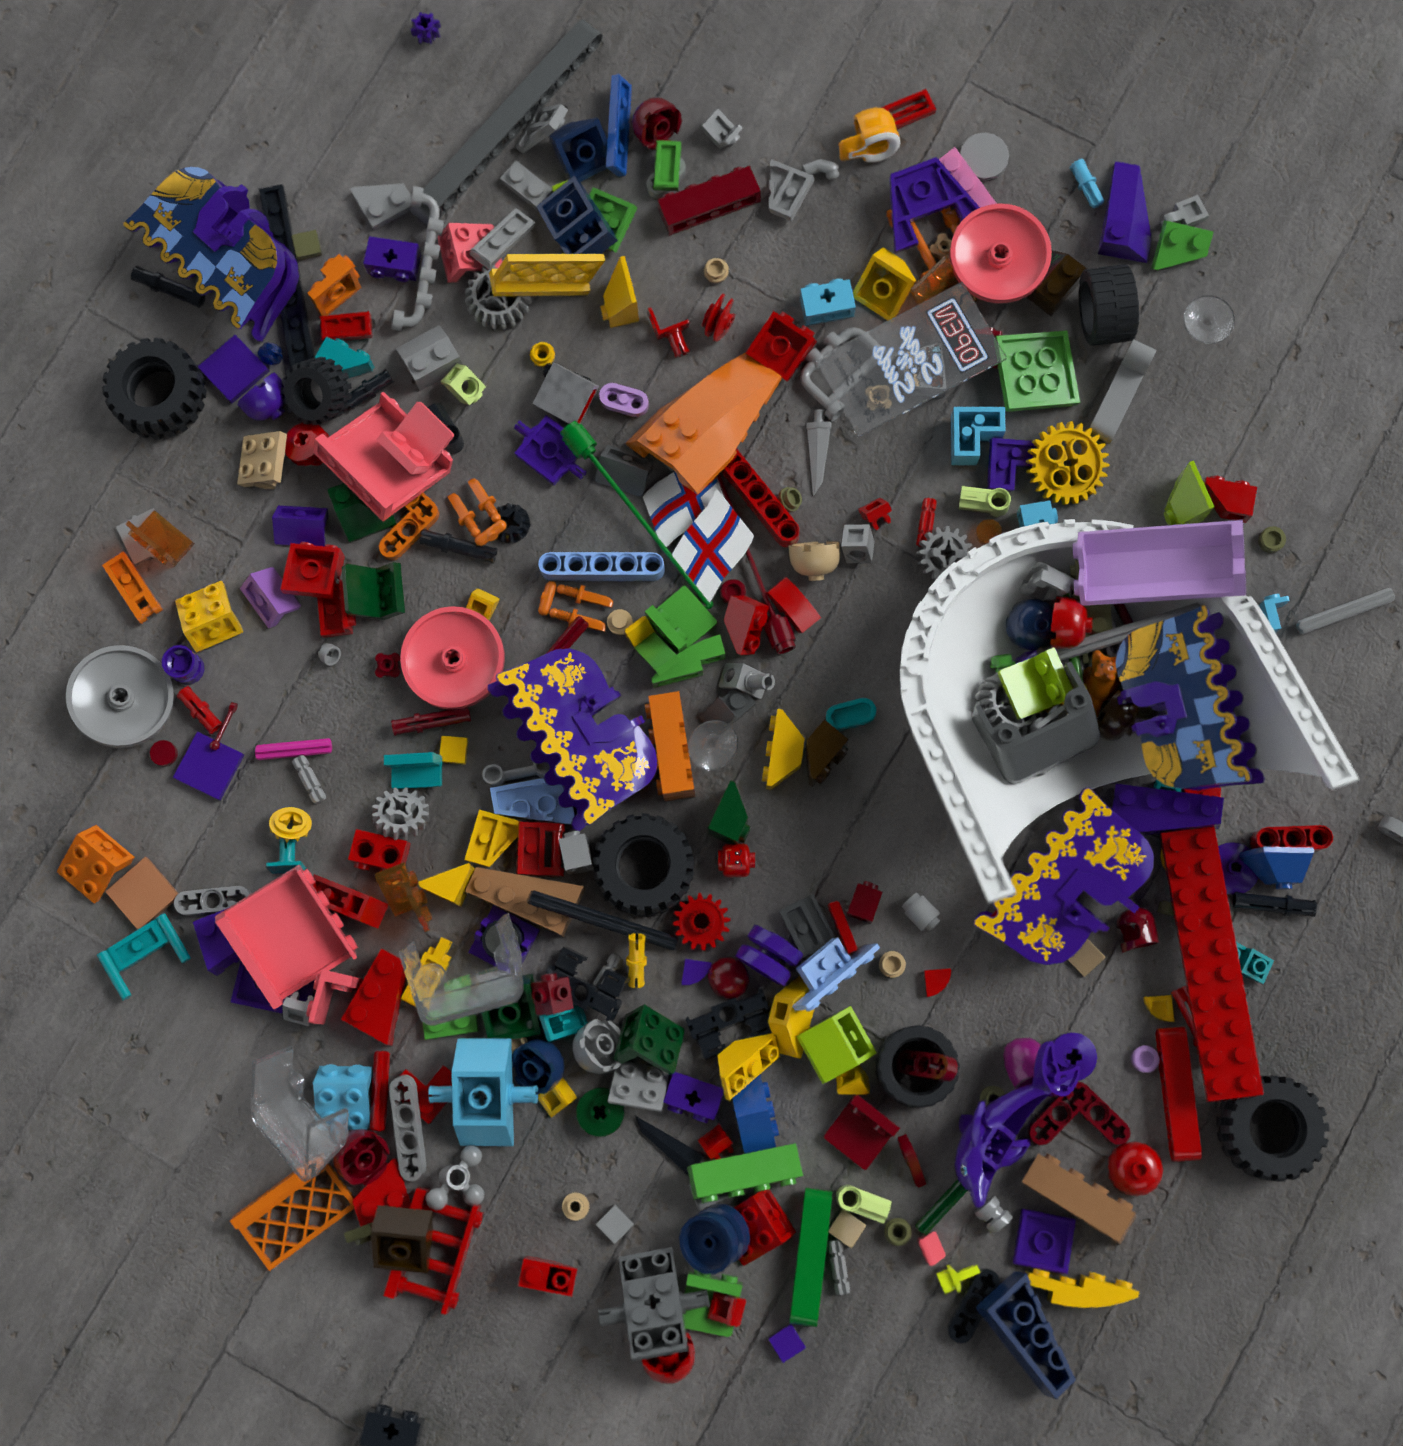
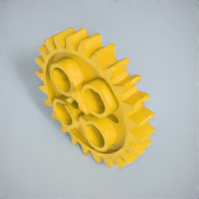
M1073 421L1067 422L1066 427L1063 422L1057 423L1056 429L1053 425L1048 426V434L1042 431L1038 433L1041 440L1035 439L1032 441L1036 449H1029L1027 451L1033 455V458L1026 460V463L1032 464L1033 468L1026 472L1035 476L1030 480V483L1038 482L1039 485L1035 491L1045 490L1044 499L1053 495L1052 503H1058L1060 498L1062 505H1067L1069 500H1071L1072 504H1077L1079 497L1082 501L1088 500L1087 493L1090 495L1097 493L1094 486H1103L1099 478L1108 476L1102 471V468L1109 467L1110 465L1103 462V458L1109 456V453H1101V449L1106 444H1097L1100 435L1091 437L1092 428L1083 431V423L1077 424L1075 429ZM1062 441L1066 443L1065 448L1062 445ZM1075 441L1082 447L1079 455L1073 451ZM1050 447H1054L1057 450V458L1055 460L1051 459L1048 455ZM1066 460L1069 461V460H1070V461H1071V465H1070V466H1064V461H1066ZM1080 467H1083L1087 472L1084 480L1078 476V469ZM1055 472H1059L1062 475V483L1060 485H1057L1053 480ZM1070 478L1073 481L1072 486L1070 485Z

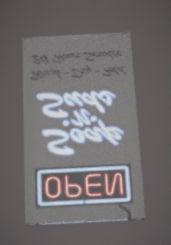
M962 281L815 359L853 427L854 433L859 438L1005 361L1007 357Z

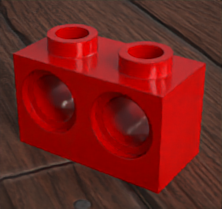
M356 829L348 860L355 863V868L369 871L370 867L380 869V874L395 877V873L403 874L411 844L406 840H394L393 837H384V835ZM371 845V855L367 858H362V847ZM396 851L398 854L397 860L392 864H387V853Z

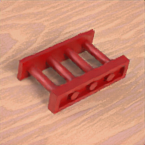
M418 1187L415 1190L410 1209L432 1211L468 1222L463 1238L433 1230L432 1241L460 1249L455 1265L432 1258L429 1260V1270L452 1276L447 1292L408 1281V1277H404L406 1271L391 1270L383 1296L394 1299L398 1297L399 1293L403 1294L405 1291L443 1303L441 1314L446 1315L450 1312V1309L455 1310L460 1295V1293L456 1292L474 1229H479L484 1213L480 1212L482 1206L480 1204H474L471 1212L447 1204L440 1210H433L426 1203V1196L430 1189Z

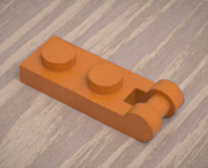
M124 551L102 565L141 624L148 620L147 617L153 613L158 614L163 611L162 606L156 600ZM146 599L148 605L141 609L138 604Z

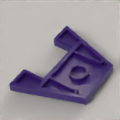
M937 157L890 174L894 254L918 245L919 242L910 222L954 206L961 223L967 215L980 208Z

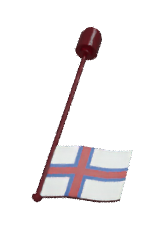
M676 472L657 482L645 493L643 499L655 531L667 548L685 533L707 507L716 488L733 508L720 473L698 495L679 482ZM748 548L746 556L764 602L769 606L770 618L767 619V623L763 626L772 650H775L777 655L785 654L796 648L794 643L796 638L788 618L781 617L780 614L775 615Z

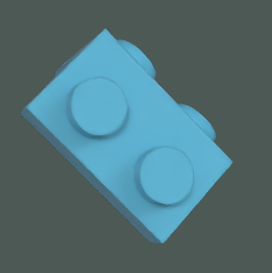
M333 1064L319 1066L313 1082L316 1125L319 1129L357 1130L369 1128L370 1107L368 1089L373 1077L372 1067L362 1065L336 1066Z

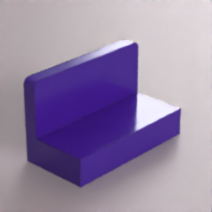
M278 505L272 516L275 544L290 545L291 543L309 542L316 546H324L326 543L324 527L329 518L328 508Z

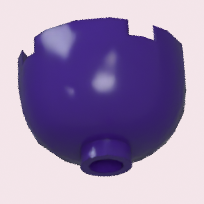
M275 372L263 379L264 382L258 386L255 385L238 401V407L249 418L256 421H264L271 417L274 421L285 412L282 408L285 405L282 400L285 398V395L281 394V388L284 387V384Z

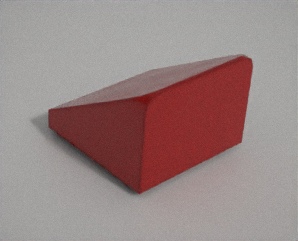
M714 1291L707 1318L729 1326L739 1327L746 1299Z

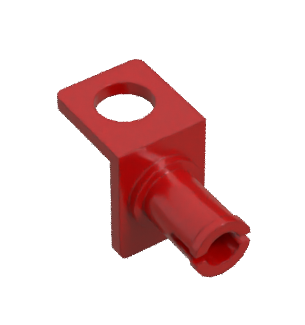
M652 307L648 308L647 315L657 340L664 337L668 338L675 358L681 357V354L683 356L688 354L690 351L682 331L689 328V320H684L660 330Z

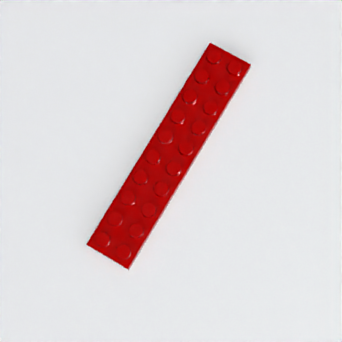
M1215 826L1161 833L1160 840L1206 1100L1211 1102L1264 1095Z

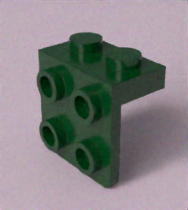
M392 562L378 568L353 564L342 566L344 604L348 615L386 620L405 613L401 563Z

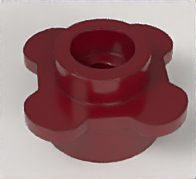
M394 652L391 655L378 653L375 656L377 661L375 675L377 677L396 678L400 675L398 662L401 660V657L398 653Z

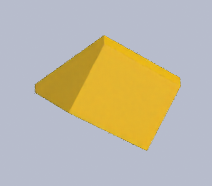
M467 863L421 880L418 883L427 892L461 907L468 894L465 890L475 868Z

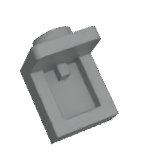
M718 108L699 127L719 149L727 145L729 147L733 146L740 138L738 133L742 130L740 124L734 126Z

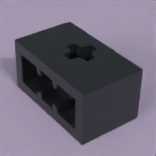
M376 1404V1407H371L367 1411L359 1445L419 1446L425 1419L420 1418L419 1413L403 1410L402 1413L392 1411L391 1406ZM392 1423L395 1424V1429L399 1430L394 1435L391 1434V1429L387 1428Z

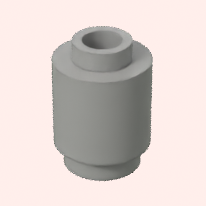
M917 892L902 905V908L905 910L904 914L921 932L925 929L930 932L941 922L938 919L941 913L924 896H920Z

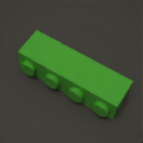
M796 1143L687 1167L693 1199H701L702 1204L717 1201V1195L728 1193V1198L744 1195V1189L753 1187L755 1192L771 1189L770 1184L780 1182L781 1187L797 1184L796 1178L803 1176Z

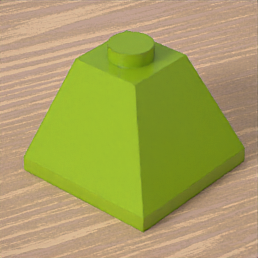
M1194 460L1189 462L1178 476L1165 506L1164 518L1168 525L1203 522L1214 508Z

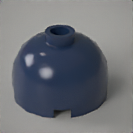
M1026 599L1015 604L1006 619V632L1011 642L1028 651L1036 650L1040 646L1045 648L1051 645V639L1056 638V633L1051 632L1054 608L1049 603L1039 599Z
M532 1040L517 1047L512 1053V1068L515 1067L517 1076L514 1077L516 1082L520 1086H537L538 1092L535 1094L549 1092L563 1077L565 1068L563 1057L555 1045L548 1041Z

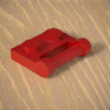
M518 823L516 874L564 877V868H561L562 853L559 839L562 838V833H565V824ZM545 832L552 833L551 867H544Z

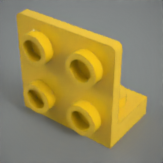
M223 581L210 584L175 601L183 633L196 653L243 633L242 626L231 609Z

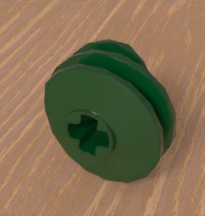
M594 1088L586 1092L579 1100L576 1108L577 1120L580 1127L586 1133L596 1137L608 1136L617 1131L623 1123L625 1115L624 1105L608 1103L611 1089ZM604 1105L607 1117L605 1119L603 1117L597 1119L595 1117L597 1112L594 1108Z

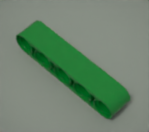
M805 1187L789 1324L817 1327L832 1204V1191Z

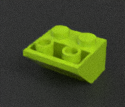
M851 1006L831 1015L796 1036L822 1084L877 1054Z

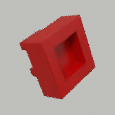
M878 498L858 509L861 517L868 521L875 530L879 529L877 520L880 517H883L885 523H891L888 513L892 509L889 503L882 498Z
M720 1124L698 1139L710 1159H721L719 1153L724 1149H727L730 1153L733 1152L732 1141Z

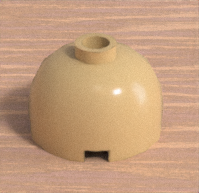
M826 541V545L818 542L789 545L791 565L799 574L809 576V581L824 580V575L833 572L840 561V542Z

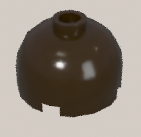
M1121 687L1097 718L1102 739L1110 741L1119 740L1125 734L1130 737L1133 733L1131 727L1137 723L1135 720L1139 715V706L1134 703L1118 704L1117 697L1124 691Z

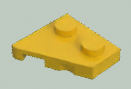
M479 809L464 860L490 867L518 837V823L521 821Z

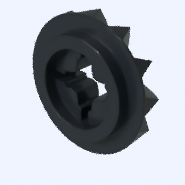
M507 503L497 507L501 520H509L514 514V522L517 524V526L511 525L509 529H505L498 535L497 539L504 543H516L522 540L530 529V518L527 511L519 504ZM490 520V524H489V525L491 526V525H493L495 522H493L492 520Z

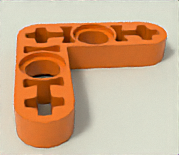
M420 494L404 506L409 513L380 541L379 551L387 560L393 561L400 558L422 536V530H428L438 520L439 510L426 494ZM420 502L427 510L431 509L432 516L425 515L422 517L424 514L418 507ZM413 524L416 526L414 535L409 537L403 535L402 530L404 526ZM397 534L405 541L403 545L400 541L397 542L398 539L395 537ZM395 544L397 550L394 553L392 551L387 552L386 545Z

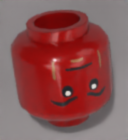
M725 844L722 850H718V871H722L723 875L727 878L747 877L750 874V868H755V852H750L747 844Z

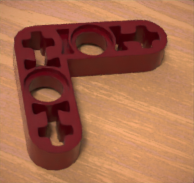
M1078 1082L1075 1089L1082 1088L1081 1094L1084 1098L1082 1100L1075 1099L1071 1103V1105L1075 1106V1109L1072 1111L1069 1104L1062 1101L1064 1096H1057L1032 1122L1028 1129V1135L1033 1143L1047 1145L1078 1112L1112 1144L1121 1145L1126 1143L1130 1138L1131 1131L1127 1123L1085 1083ZM1071 1092L1065 1096V1099L1070 1100L1074 1093ZM1058 1105L1063 1106L1067 1112L1065 1119L1062 1121H1056L1052 1116L1053 1108ZM1095 1105H1100L1105 1112L1103 1119L1100 1121H1095L1090 1115V1110ZM1047 1116L1048 1120L1056 1125L1057 1128L1054 1130L1052 1126H1049L1045 1131L1046 1139H1036L1037 1132L1035 1128L1037 1126L1043 1128L1048 1123L1043 1120ZM1111 1116L1114 1120L1110 1121V1123L1114 1127L1119 1128L1122 1126V1138L1115 1137L1113 1139L1112 1135L1114 1132L1109 1126H1105L1104 1130L1101 1128L1102 1125L1108 1122Z

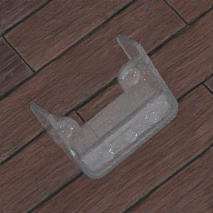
M509 913L504 914L495 924L501 944L494 952L496 967L448 980L444 968L439 964L421 965L414 941L408 942L398 952L418 1015L422 1022L434 1026L518 1001L524 990L522 956Z
M290 1045L252 1061L251 1114L257 1128L297 1176L306 1182L315 1178L346 1144L349 1135V1111L347 1108H344L324 1118L320 1117L303 1097L305 1081L300 1073H296L293 1069V1047Z

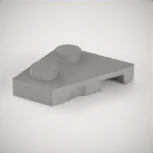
M562 104L537 109L515 148L524 153L554 131L560 129L565 122L564 116L568 110Z
M771 160L769 211L771 214L792 222L814 183V176Z
M404 183L350 188L351 193L374 231L409 212L411 195Z

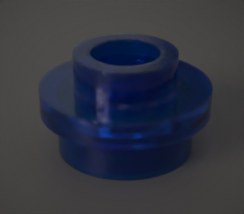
M270 342L264 343L257 352L261 361L267 365L279 364L283 358L282 349Z

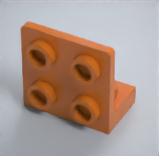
M95 825L75 836L57 873L91 902L97 903L114 873L131 865L135 857L99 826Z

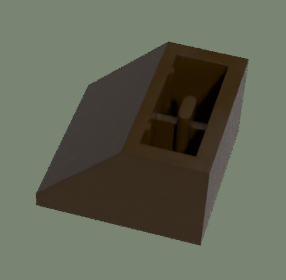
M825 719L809 736L806 743L808 784L812 787L816 782L821 785L830 774V766L833 763L838 765L849 750L847 748L849 739Z

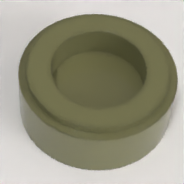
M1267 527L1259 535V546L1267 553H1276L1284 547L1286 535L1278 527Z

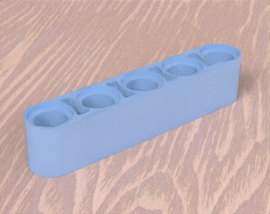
M549 552L543 554L538 562L542 576L549 581H657L662 578L665 572L663 558L654 552ZM555 562L558 565L554 571H546L544 569L546 564ZM574 562L583 564L582 569L576 572L570 570V566ZM600 562H605L609 566L605 571L601 572L595 569L596 565ZM625 562L634 564V568L631 571L621 570V566ZM651 562H656L660 565L659 569L653 572L647 570L646 566Z

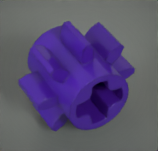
M419 12L416 19H411L413 28L410 30L413 37L417 36L419 44L423 42L432 44L436 37L440 38L438 30L441 28L440 21L434 20L433 13L425 14Z

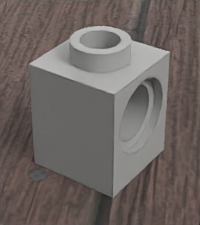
M844 525L841 547L846 562L872 563L875 541L870 525Z

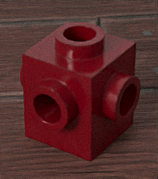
M557 973L541 975L540 981L531 983L536 1015L556 1014L573 1009L568 977H557Z

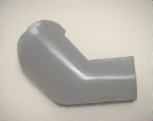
M819 159L802 165L803 172L810 175L826 172V178L829 180L839 176L837 170L839 167L832 161Z

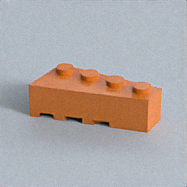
M677 691L648 696L649 703L644 705L646 718L652 719L653 729H648L650 741L656 745L657 751L656 770L659 769L660 779L656 780L658 795H663L664 801L695 797L680 693Z

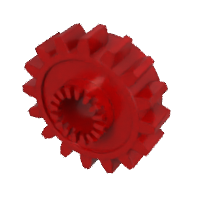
M698 893L696 900L689 895V903L687 905L683 902L679 903L682 911L674 912V915L679 917V920L674 921L673 926L680 927V930L675 934L677 937L684 936L683 945L691 942L692 950H695L697 945H700L702 951H705L706 945L709 944L714 949L716 948V940L724 942V938L721 935L722 932L729 933L730 929L724 926L725 923L731 922V918L724 917V914L728 912V908L720 909L719 906L722 900L718 899L714 903L712 901V894H709L707 899H703L702 894ZM704 915L710 920L709 925L704 929H699L694 925L696 917Z

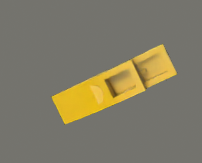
M1034 1268L1033 1273L1025 1271L1031 1281L1030 1285L1049 1290L1047 1300L1059 1305L1081 1308L1105 1307L1124 1303L1139 1296V1291L1132 1288L1133 1283L1116 1279L1114 1284L1105 1281L1106 1276L1094 1272H1089V1276L1081 1275L1079 1285H1076V1279L1060 1275V1279L1057 1280L1049 1277L1050 1272Z

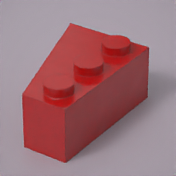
M381 948L341 1020L382 1043L393 1046L409 962Z

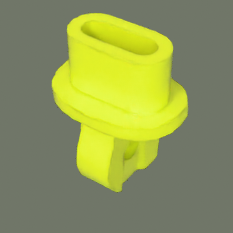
M948 1264L946 1265L947 1269L936 1273L944 1294H947L954 1290L957 1293L961 1292L960 1281L981 1272L978 1265H971L956 1272Z

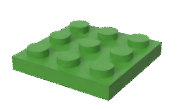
M1067 330L996 336L993 339L1006 412L1077 406L1080 403Z

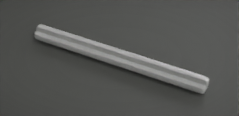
M1199 603L1187 605L1085 637L1084 641L1077 647L1055 650L1060 661H1064L1121 643L1131 632L1139 628L1179 616L1201 605Z

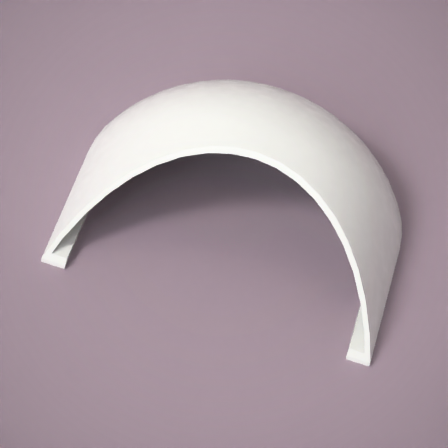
M1075 519L1064 520L1063 523L1049 524L1048 522L1028 525L989 539V543L977 549L974 547L968 551L967 556L958 562H953L929 587L927 594L919 602L912 616V621L906 632L902 647L900 666L901 696L905 715L913 737L988 904L1016 894L1001 858L1017 835L1037 817L1054 806L1080 794L1084 788L1089 787L1092 790L1124 779L1151 774L1143 757L1141 737L1133 732L1130 737L1125 734L1119 740L1113 741L1100 737L1095 747L1056 765L1043 776L1039 773L1020 783H1009L1000 773L972 721L974 706L978 702L974 697L979 692V686L989 676L996 674L995 668L990 667L991 657L1011 654L1013 661L1028 651L1011 642L1006 632V619L1015 604L1022 600L1034 599L1019 592L1023 580L1029 581L1035 571L1031 568L1037 562H1043L1070 576V565H1075L1073 543H1077L1078 532L1133 528L1134 525L1092 519L1091 522H1075ZM1074 587L1069 593L1070 598H1072V591H1074ZM1251 596L1124 603L1133 622L1194 603H1199L1201 606L1205 605L1209 609V616L1217 612L1223 615L1224 624L1221 628L1215 630L1214 636L1217 639L1224 638L1230 643V650L1221 657V663L1231 664L1237 669L1236 677L1228 682L1227 687L1229 690L1242 692L1244 696V701L1234 709V714L1236 716H1245L1250 721L1249 730L1241 735L1243 742H1251L1257 747V754L1247 762L1249 768L1320 776L1331 790L1358 782V776L1275 631ZM1054 598V600L1049 602V604L1054 608L1055 602H1057V600ZM1111 604V615L1115 621L1116 628L1123 626L1113 604ZM1121 643L1114 645V651L1116 654ZM1051 645L1043 649L1046 651L1051 648ZM1106 647L1099 649V651L1105 653ZM1093 651L1088 653V659L1092 655ZM1111 699L1103 702L1100 713ZM1044 710L1040 711L1044 715L1042 718L1045 719L1048 713ZM1160 711L1158 716L1168 715L1167 711ZM1137 717L1135 721L1138 723L1144 720H1141Z

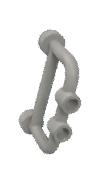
M847 328L839 335L831 332L823 341L826 345L825 348L820 352L814 348L808 353L805 358L808 363L801 371V384L826 409L824 415L832 422L837 420L846 409L839 400L862 380L861 378L859 379L862 373L863 376H866L878 365V360L872 356L860 367L861 371L858 369L851 375L853 376L854 383L848 381L850 385L848 387L845 381L829 397L811 381L810 375L813 371L822 367L827 358L833 353L838 352L850 338L859 339L872 352L874 347L877 346V349L881 347L860 328ZM884 351V355H883V358H882V359L885 358V356H886V354H887V351ZM894 351L890 357L891 367L896 364L899 358Z

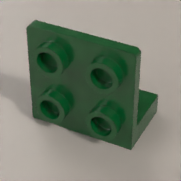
M643 1004L625 1014L613 1059L623 1064L639 1056L665 1073L672 1075L676 1070L685 1029Z

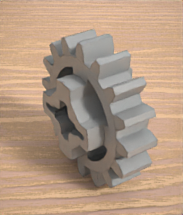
M949 526L943 527L942 532L939 527L934 528V535L928 532L925 534L927 541L922 540L919 542L923 550L917 551L916 554L922 556L923 559L918 562V565L925 564L926 568L923 573L932 572V580L937 579L954 561L961 560L967 556V549L972 547V543L965 544L964 542L967 538L966 534L961 537L958 536V528L950 532ZM940 538V540L938 541V546L930 548L932 543L936 539ZM953 541L958 545L959 549L953 544ZM943 550H945V553H949V557L946 559L944 555H941ZM931 559L936 563L937 567L933 565Z
M406 787L403 789V792H399L397 788H394L392 794L384 791V799L377 797L376 805L372 806V821L376 824V830H383L384 837L393 834L394 840H397L399 835H403V838L408 840V834L410 833L415 837L418 836V829L425 830V823L429 822V805L425 804V797L421 796L418 798V791L416 790L411 794L408 793V788Z

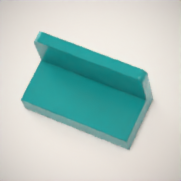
M434 752L384 755V766L392 768L391 787L393 789L442 786L441 755Z

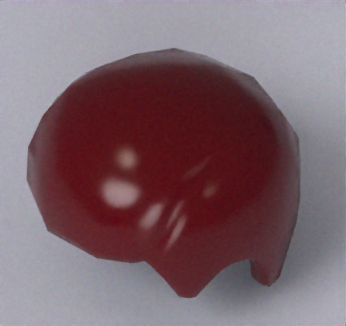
M733 957L719 958L711 965L708 980L713 992L718 997L730 1000L733 998L737 999L746 992L749 984V975L746 967L740 960Z

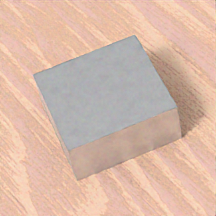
M553 363L533 404L569 424L573 421H577L580 424L599 386L567 368Z

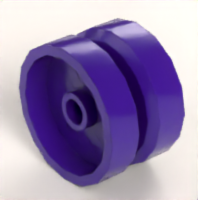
M754 924L747 937L759 949L757 950L747 944H742L735 957L756 972L784 987L791 974L788 969L779 964L780 961L791 967H796L804 954L790 945L791 943L781 936Z

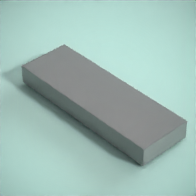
M515 208L471 249L470 256L490 269L534 228L535 222Z

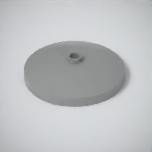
M108 646L89 654L75 667L66 688V704L75 726L90 740L107 747L126 748L148 741L165 726L173 709V685L170 676L165 673L162 663L150 653L132 646ZM119 697H125L124 702L117 701V699Z

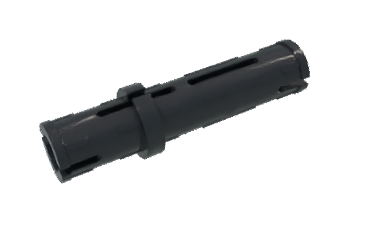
M138 265L131 272L130 278L132 281L150 287L151 291L163 292L198 308H201L205 302L206 295L202 296L195 289L170 280L160 272L154 273Z
M427 529L422 530L421 535L431 539L420 537V545L439 548L444 553L450 551L492 564L496 560V557L486 555V553L497 555L498 548L478 546L474 542L452 537L450 533H445L444 535Z
M1237 891L1233 895L1232 904L1234 909L1283 913L1284 916L1294 914L1315 917L1317 911L1316 900L1296 899L1292 895L1277 897Z

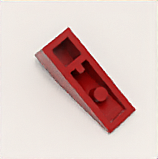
M313 875L316 882L312 885L317 892L323 891L330 902L327 906L328 909L374 928H379L389 904L326 878Z

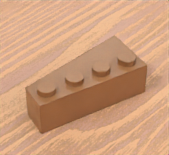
M476 867L465 892L564 937L572 918L529 905L527 903L529 894L535 890L579 905L586 889L584 886Z
M1046 1153L1045 1157L1038 1154L1022 1183L1054 1204L1060 1205L1073 1216L1084 1220L1100 1233L1113 1238V1241L1121 1245L1137 1217L1136 1213L1132 1211L1134 1206L1120 1197L1117 1201L1107 1196L1109 1191L1097 1183H1094L1093 1186L1083 1181L1085 1176L1073 1168H1070L1069 1171L1059 1166L1061 1161Z

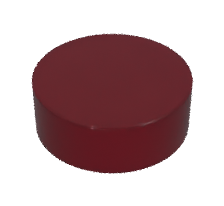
M737 579L727 580L721 587V598L727 605L731 596H746L745 585Z
M167 740L155 742L150 749L151 760L162 767L172 765L178 756L176 746Z

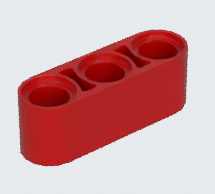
M1323 825L1265 827L1254 832L1250 837L1252 849L1265 847L1260 843L1261 834L1268 836L1270 840L1268 847L1314 848V852L1329 847L1333 842L1332 831ZM1314 832H1317L1321 835V845H1318L1314 842ZM1288 833H1291L1296 838L1295 846H1291L1287 842L1286 835Z

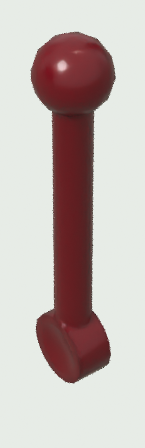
M231 702L229 711L215 740L210 743V749L216 751L220 748L219 742L233 713L237 710V703Z

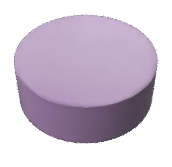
M1139 1046L1132 1052L1131 1063L1139 1072H1152L1159 1065V1054L1151 1046Z

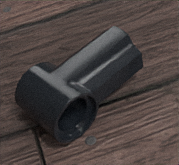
M433 403L427 408L456 437L453 442H449L445 450L449 454H457L464 447L461 433L441 403Z

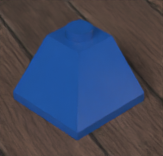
M1260 847L1240 852L1239 857L1265 885H1276L1277 890L1292 889L1293 884L1303 883L1314 854V848Z

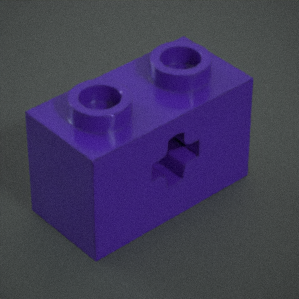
M369 236L363 264L367 273L374 278L382 279L385 276L392 277L400 282L416 281L422 253L418 243Z
M675 1072L672 1075L663 1103L669 1104L667 1109L683 1114V1111L686 1110L694 1113L693 1119L708 1123L709 1119L715 1120L724 1090L721 1087ZM693 1090L698 1092L697 1096L702 1099L700 1103L696 1102L694 1106H690L689 1100L685 1097L686 1094H692Z

